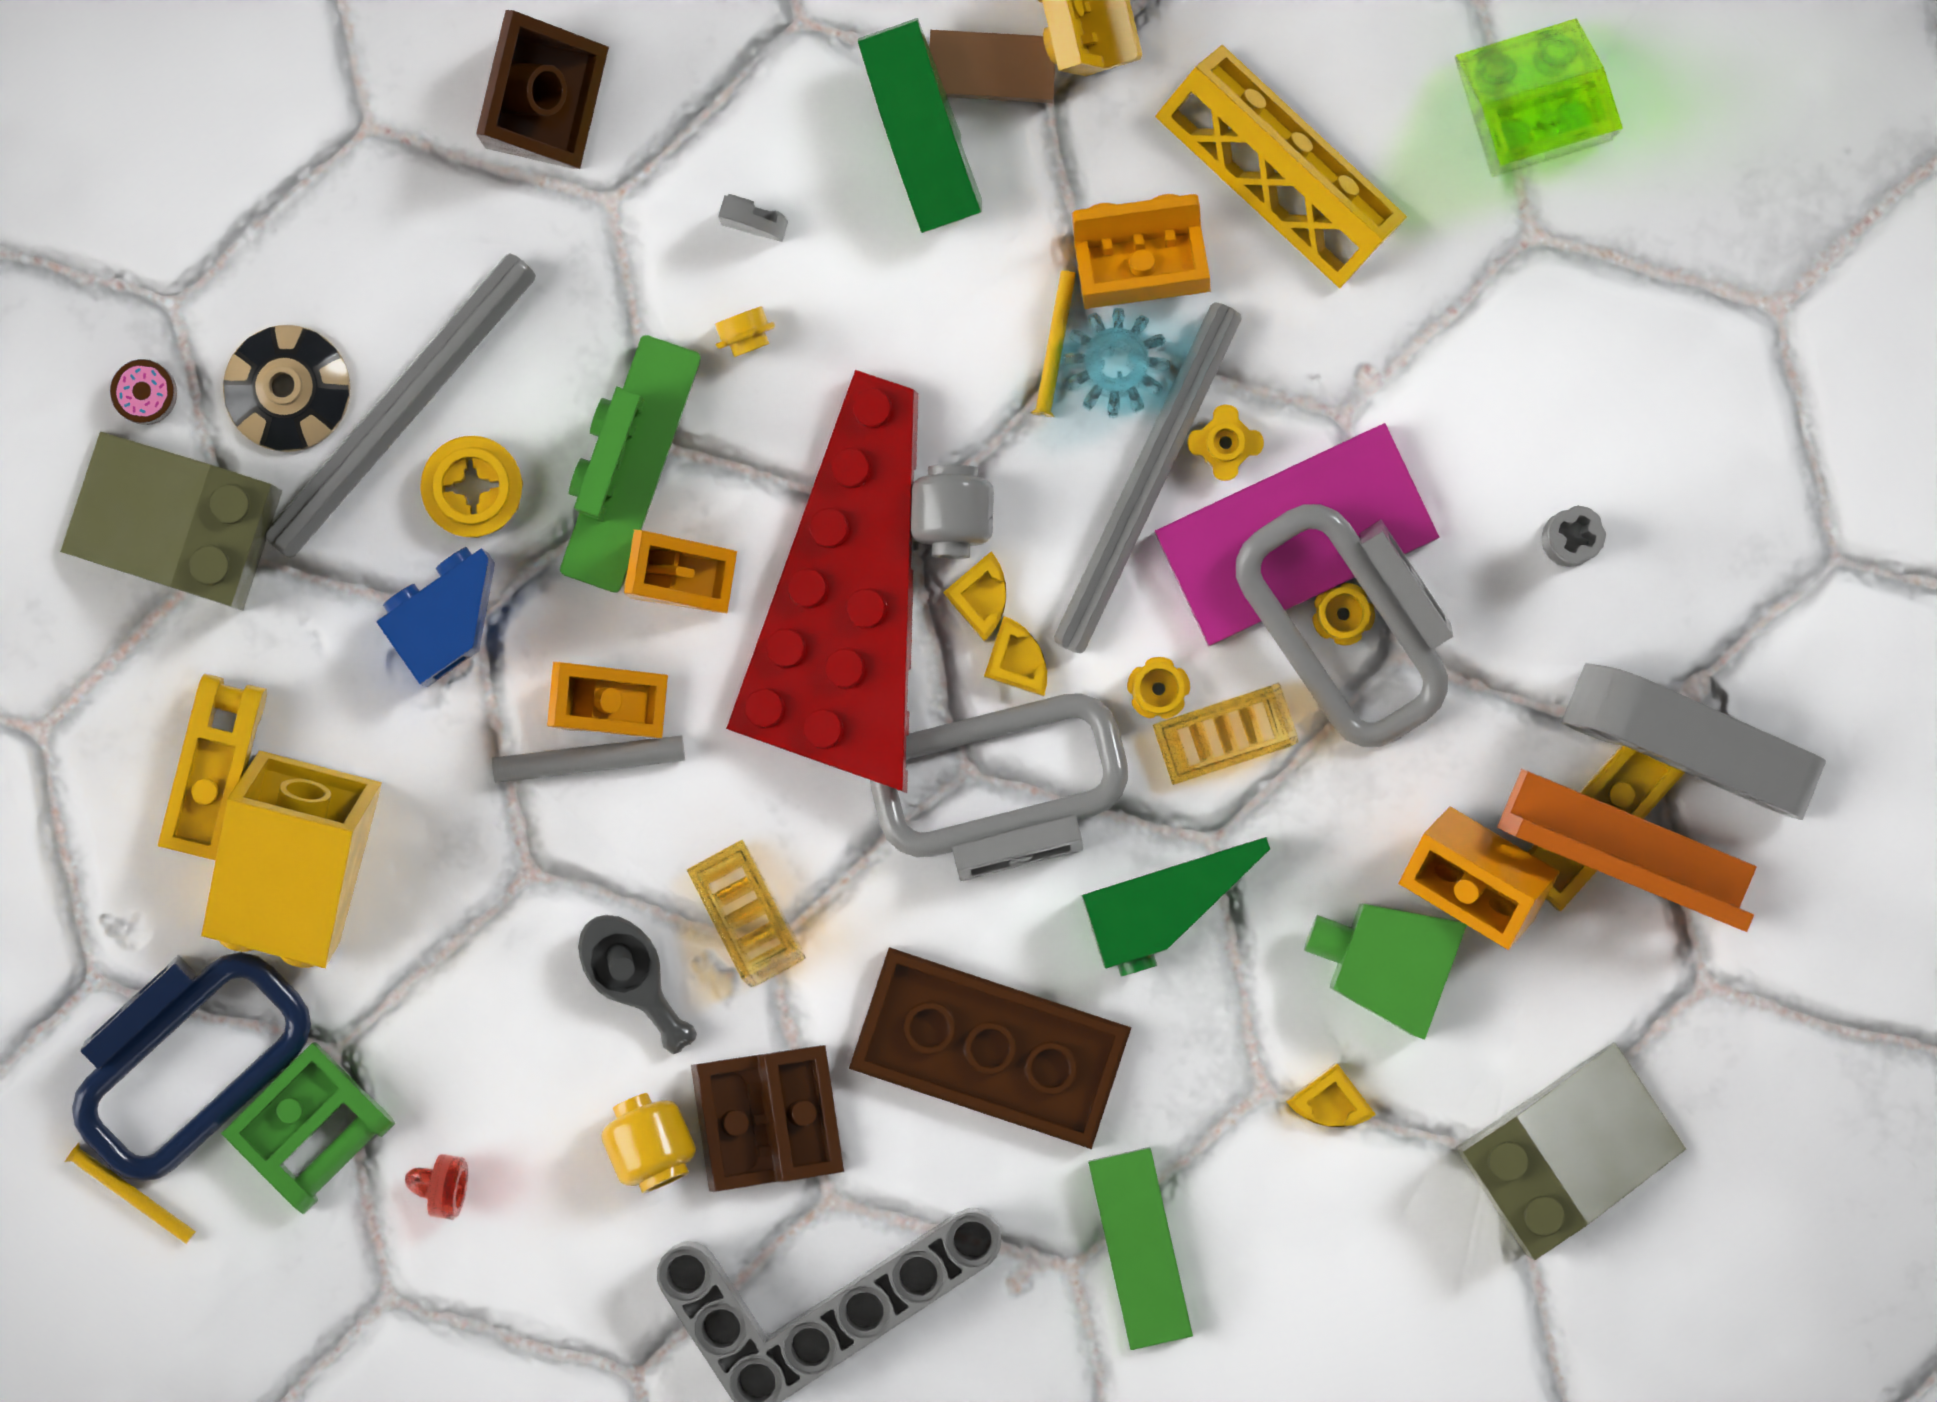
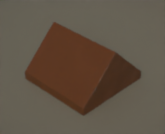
M505 10L476 132L485 149L572 169H580L609 46L520 12Z

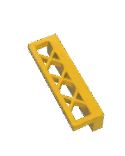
M1224 45L1219 46L1191 71L1155 115L1166 128L1339 289L1407 218L1395 204ZM1192 93L1211 110L1214 129L1197 128L1179 111ZM1230 142L1247 143L1258 153L1260 172L1244 171L1233 161ZM1277 186H1293L1305 198L1307 215L1290 214L1279 204ZM1323 229H1338L1359 247L1345 264L1325 247Z

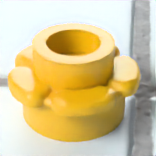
M762 306L756 307L715 323L721 342L715 345L718 349L730 346L733 356H740L770 344L765 332L774 329L775 324L774 322L768 323Z
M1343 583L1340 587L1331 588L1317 595L1314 601L1316 613L1312 617L1317 633L1325 639H1334V642L1341 646L1352 645L1360 641L1362 633L1370 630L1375 620L1374 606L1368 603L1365 591L1356 584ZM1340 608H1346L1349 611L1348 619H1339L1337 611Z
M1153 657L1148 659L1143 667H1136L1131 672L1127 682V690L1133 696L1131 703L1137 713L1149 719L1155 716L1169 719L1179 714L1184 708V697L1190 692V680L1182 668L1174 667L1172 660L1165 657ZM1159 682L1164 685L1165 691L1163 694L1156 695L1153 692L1152 687L1155 683Z

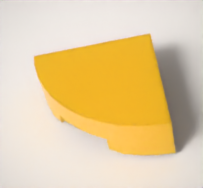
M992 551L943 592L945 597L984 642L1000 623L1006 604L1004 573Z
M1003 616L984 677L1044 697L1047 687V667L1040 646L1025 627L1013 619Z
M1337 1063L1333 1064L1285 1101L1303 1118L1328 1127L1354 1126L1376 1115Z

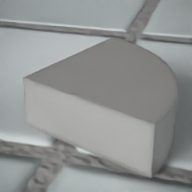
M729 193L728 196L724 195L718 216L722 226L783 242L788 220L781 212L757 208L754 205V201Z

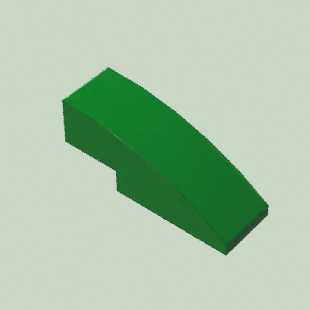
M915 18L858 38L859 48L878 110L921 233L982 213V197L962 146L959 127L919 19Z

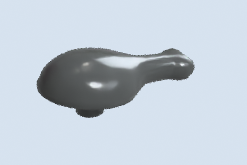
M597 916L585 924L580 933L578 950L583 971L591 985L606 998L643 1011L659 1030L663 1048L669 1053L677 1054L685 1046L690 1045L696 1039L697 1033L693 1025L681 1020L663 995L660 960L651 939L638 926L619 916Z

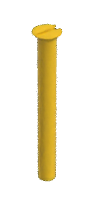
M1061 271L1036 409L1030 412L1038 416L1042 414L1045 417H1055L1051 410L1076 273L1071 271Z
M80 1142L67 1156L64 1162H73L185 1244L194 1236L195 1230L82 1150Z

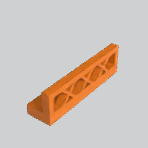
M1521 768L1497 828L1524 841L1748 932L1754 914L1741 909L1740 906L1757 866Z

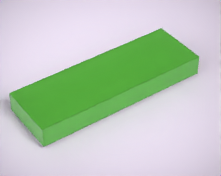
M1147 1147L1089 1160L1088 1164L1130 1350L1193 1337L1151 1148Z

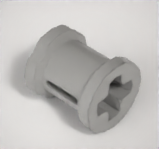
M1577 505L1568 510L1558 512L1548 520L1543 527L1541 536L1542 547L1548 558L1557 565L1565 567L1580 566L1597 556L1604 547L1606 531L1602 526L1599 514L1588 507ZM1577 521L1583 525L1580 535L1588 540V544L1580 545L1569 552L1564 548L1567 538L1559 533V528H1567Z

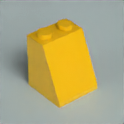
M259 750L227 798L201 936L218 940L221 945L234 951L246 952L256 950L279 956L284 962L295 967L310 968L317 966L326 968L341 941L382 782Z

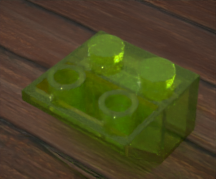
M1577 18L1460 53L1454 57L1492 177L1613 141L1623 129L1604 66Z

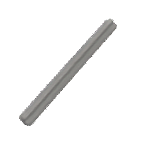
M511 253L504 256L266 530L265 537L272 546L287 557L296 556L534 282L536 275L525 262Z
M1217 302L1210 305L1054 635V641L1061 647L1079 654L1086 650L1242 320L1241 314L1235 309Z

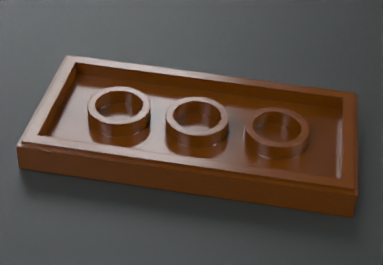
M889 947L849 1069L1092 1149L1132 1027Z

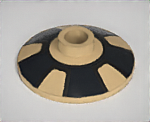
M295 325L269 327L247 338L232 355L223 380L225 406L237 429L257 445L280 452L304 450L326 439L342 421L350 399L349 373L338 350L317 332ZM283 374L290 375L294 380V390L286 397L275 396L272 390L274 380Z

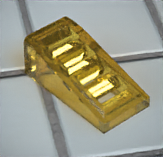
M1279 682L1152 725L1172 785L1291 747L1299 742ZM1263 702L1274 737L1266 740L1263 738L1253 708L1254 704ZM1236 710L1239 713L1249 746L1240 749L1228 713ZM1213 719L1224 754L1214 757L1203 721ZM1189 727L1200 762L1189 765L1178 732L1179 729Z
M743 840L687 869L741 979L748 986L755 987L806 958L792 928ZM742 867L746 875L745 877L714 892L710 883ZM754 890L757 899L726 915L723 906ZM766 914L769 920L767 924L741 938L738 937L736 929ZM778 937L781 944L750 959L747 953Z

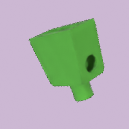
M1360 904L1351 927L1316 915L1307 937L1304 951L1338 963L1329 988L1406 1033L1425 1040L1467 925L1448 919Z

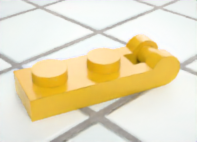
M206 673L202 675L192 707L158 847L216 860L227 798L247 770L257 727L265 708L266 688L247 684L244 689L224 685L222 677ZM217 709L237 714L232 732L212 728Z

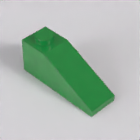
M1267 837L1081 895L1103 967L1107 969L1118 966L1120 976L1123 977L1157 966L1154 954L1167 950L1270 850Z

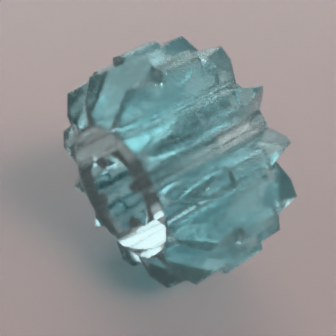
M1115 308L1113 310L1112 328L1109 329L1105 328L1101 317L1097 313L1090 314L1087 321L1094 338L1092 339L1082 331L1075 329L1071 331L1068 338L1074 346L1084 351L1085 354H1063L1061 361L1063 367L1083 369V372L1072 376L1066 382L1068 391L1075 392L1089 385L1092 389L1086 395L1083 402V408L1088 411L1096 407L1101 395L1108 397L1107 416L1109 418L1118 417L1120 410L1119 398L1126 397L1130 409L1134 413L1142 412L1144 403L1137 389L1141 388L1149 395L1159 397L1163 390V386L1146 373L1161 374L1168 372L1170 369L1169 360L1148 357L1149 354L1158 351L1165 345L1166 340L1164 336L1158 334L1142 341L1140 336L1145 332L1149 319L1141 315L1135 320L1131 331L1124 329L1125 314L1122 308ZM1115 348L1126 351L1128 353L1126 365L1132 371L1125 377L1122 376L1121 371L1117 372L1116 378L1106 376L1103 373L1105 361L1100 357L1104 351L1109 350L1111 356L1114 355Z

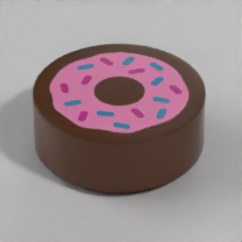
M138 359L124 364L115 373L110 386V396L113 406L124 418L137 424L149 425L160 422L171 413L177 400V386L173 376L163 366L151 360Z

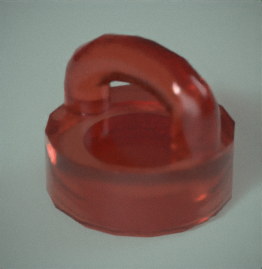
M440 1154L435 1161L433 1169L413 1168L406 1172L404 1182L413 1194L427 1199V1210L430 1217L453 1221L459 1216L464 1204L468 1184V1163L465 1161V1158L460 1156Z

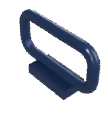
M243 952L223 955L207 965L195 976L196 972L178 955L85 1040L80 1052L96 1069L85 1078L75 1092L72 1105L74 1125L83 1140L110 1168L123 1177L143 1182L160 1179L175 1170L292 1062L306 1045L311 1029L307 1005L286 979L272 965L259 956ZM235 978L250 980L281 1011L285 1019L283 1034L158 1151L148 1156L135 1155L99 1118L98 1105L100 1100L223 985Z

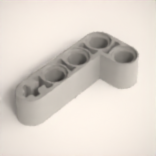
M1585 663L1561 721L1562 724L1583 734L1608 743L1629 747L1753 803L1798 820L1804 819L1826 764L1824 758L1641 676L1621 669Z

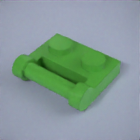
M313 1042L221 1134L296 1210L305 1214L318 1202L316 1194L376 1134L383 1137L396 1123L383 1107L372 1099L316 1042ZM345 1103L358 1117L298 1176L292 1174L284 1163Z

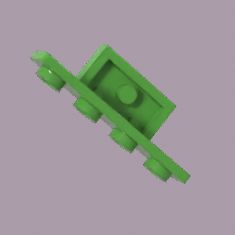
M644 335L640 338L624 387L616 386L612 400L601 398L590 427V434L598 436L595 449L590 461L580 458L569 487L568 494L577 497L574 509L579 512L560 566V572L564 576L613 593H618L621 590L628 570L634 530H642L701 363V356L698 352L649 335Z

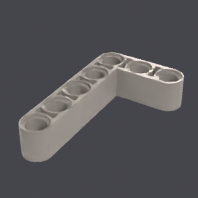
M967 1208L959 1211L768 1337L714 1254L700 1243L684 1241L674 1245L660 1260L657 1267V1282L661 1292L733 1402H782L989 1266L997 1258L1000 1251L1001 1231L997 1221L986 1211L979 1208ZM978 1222L989 1230L991 1243L984 1253L977 1256H968L956 1248L954 1234L962 1224ZM681 1255H690L702 1263L705 1270V1279L699 1287L684 1289L676 1285L670 1275V1266L675 1258ZM914 1257H923L930 1260L937 1270L936 1282L924 1291L909 1289L903 1283L900 1276L902 1265L907 1260ZM870 1293L881 1301L883 1316L876 1324L860 1326L850 1319L847 1313V1303L854 1295ZM717 1309L732 1312L740 1324L739 1336L728 1343H719L713 1340L705 1329L707 1315ZM806 1328L820 1330L829 1341V1352L823 1359L818 1361H806L794 1349V1336ZM751 1364L767 1366L775 1377V1389L762 1397L752 1396L742 1388L740 1372Z

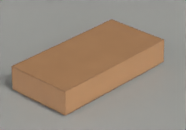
M930 30L929 49L947 97L1053 103L1055 64L1050 60L1046 52L1043 36Z

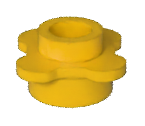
M1224 404L1215 408L1213 419L1202 430H1194L1190 433L1187 446L1193 455L1202 456L1205 462L1213 467L1215 478L1221 481H1230L1237 476L1238 467L1249 456H1257L1261 453L1264 439L1259 431L1249 430L1239 420L1238 410L1234 406ZM1222 437L1231 439L1232 445L1230 448L1224 449L1220 446L1219 441Z

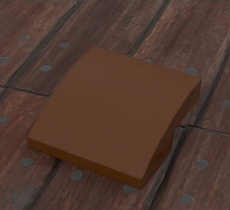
M826 1045L691 1065L710 1192L844 1172Z

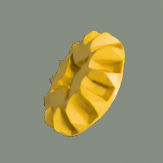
M463 436L441 445L430 456L422 472L420 488L425 509L437 525L454 535L479 538L501 530L519 510L524 483L514 457L503 446L485 437ZM468 460H472L473 468L476 470L479 479L489 481L492 484L499 483V487L490 488V491L480 493L479 504H476L477 514L472 513V506L469 505L465 495L456 494L454 491L445 492V488L455 487L456 483H462L466 480V471L469 470Z

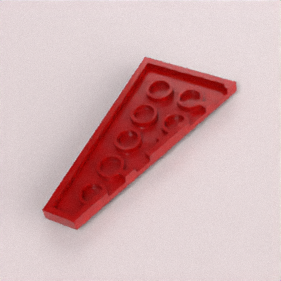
M855 370L726 729L907 793L906 738L909 736L910 712L907 711L908 670L911 669L914 572L911 569V494L914 483V470L917 467L919 393L912 388Z

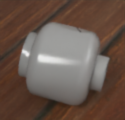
M928 466V475L918 478L912 485L911 536L919 543L932 545V557L943 559L970 558V546L982 545L992 537L993 485L988 480L978 477V468L974 466Z

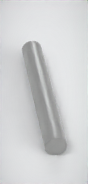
M680 735L492 757L494 781L498 783L685 761L683 736Z

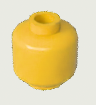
M643 1093L627 1099L612 1108L617 1119L610 1122L604 1128L601 1139L615 1173L622 1184L626 1186L639 1185L641 1192L647 1193L666 1186L689 1173L686 1164L695 1156L696 1147L676 1103L667 1100L652 1103L648 1093Z

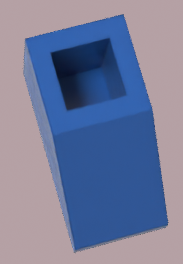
M467 547L457 551L435 568L440 575L438 579L420 591L415 584H411L383 604L388 613L377 620L376 623L415 679L422 686L429 687L480 650L495 567L494 560L482 548L471 554Z

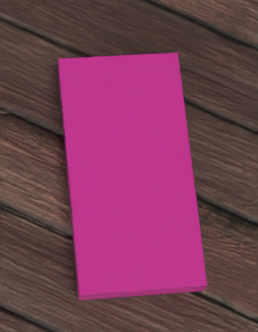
M1386 423L1376 426L1154 531L1208 647L1262 622L1240 589L1236 579V558L1242 544L1254 532L1288 510L1303 504L1324 505L1338 511L1351 524L1359 538L1360 532L1381 519L1404 554L1440 538ZM1308 529L1294 536L1270 552L1261 564L1263 579L1285 611L1355 578L1330 539L1317 529Z

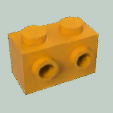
M1449 806L1424 832L1398 884L1509 950L1534 922L1560 871Z

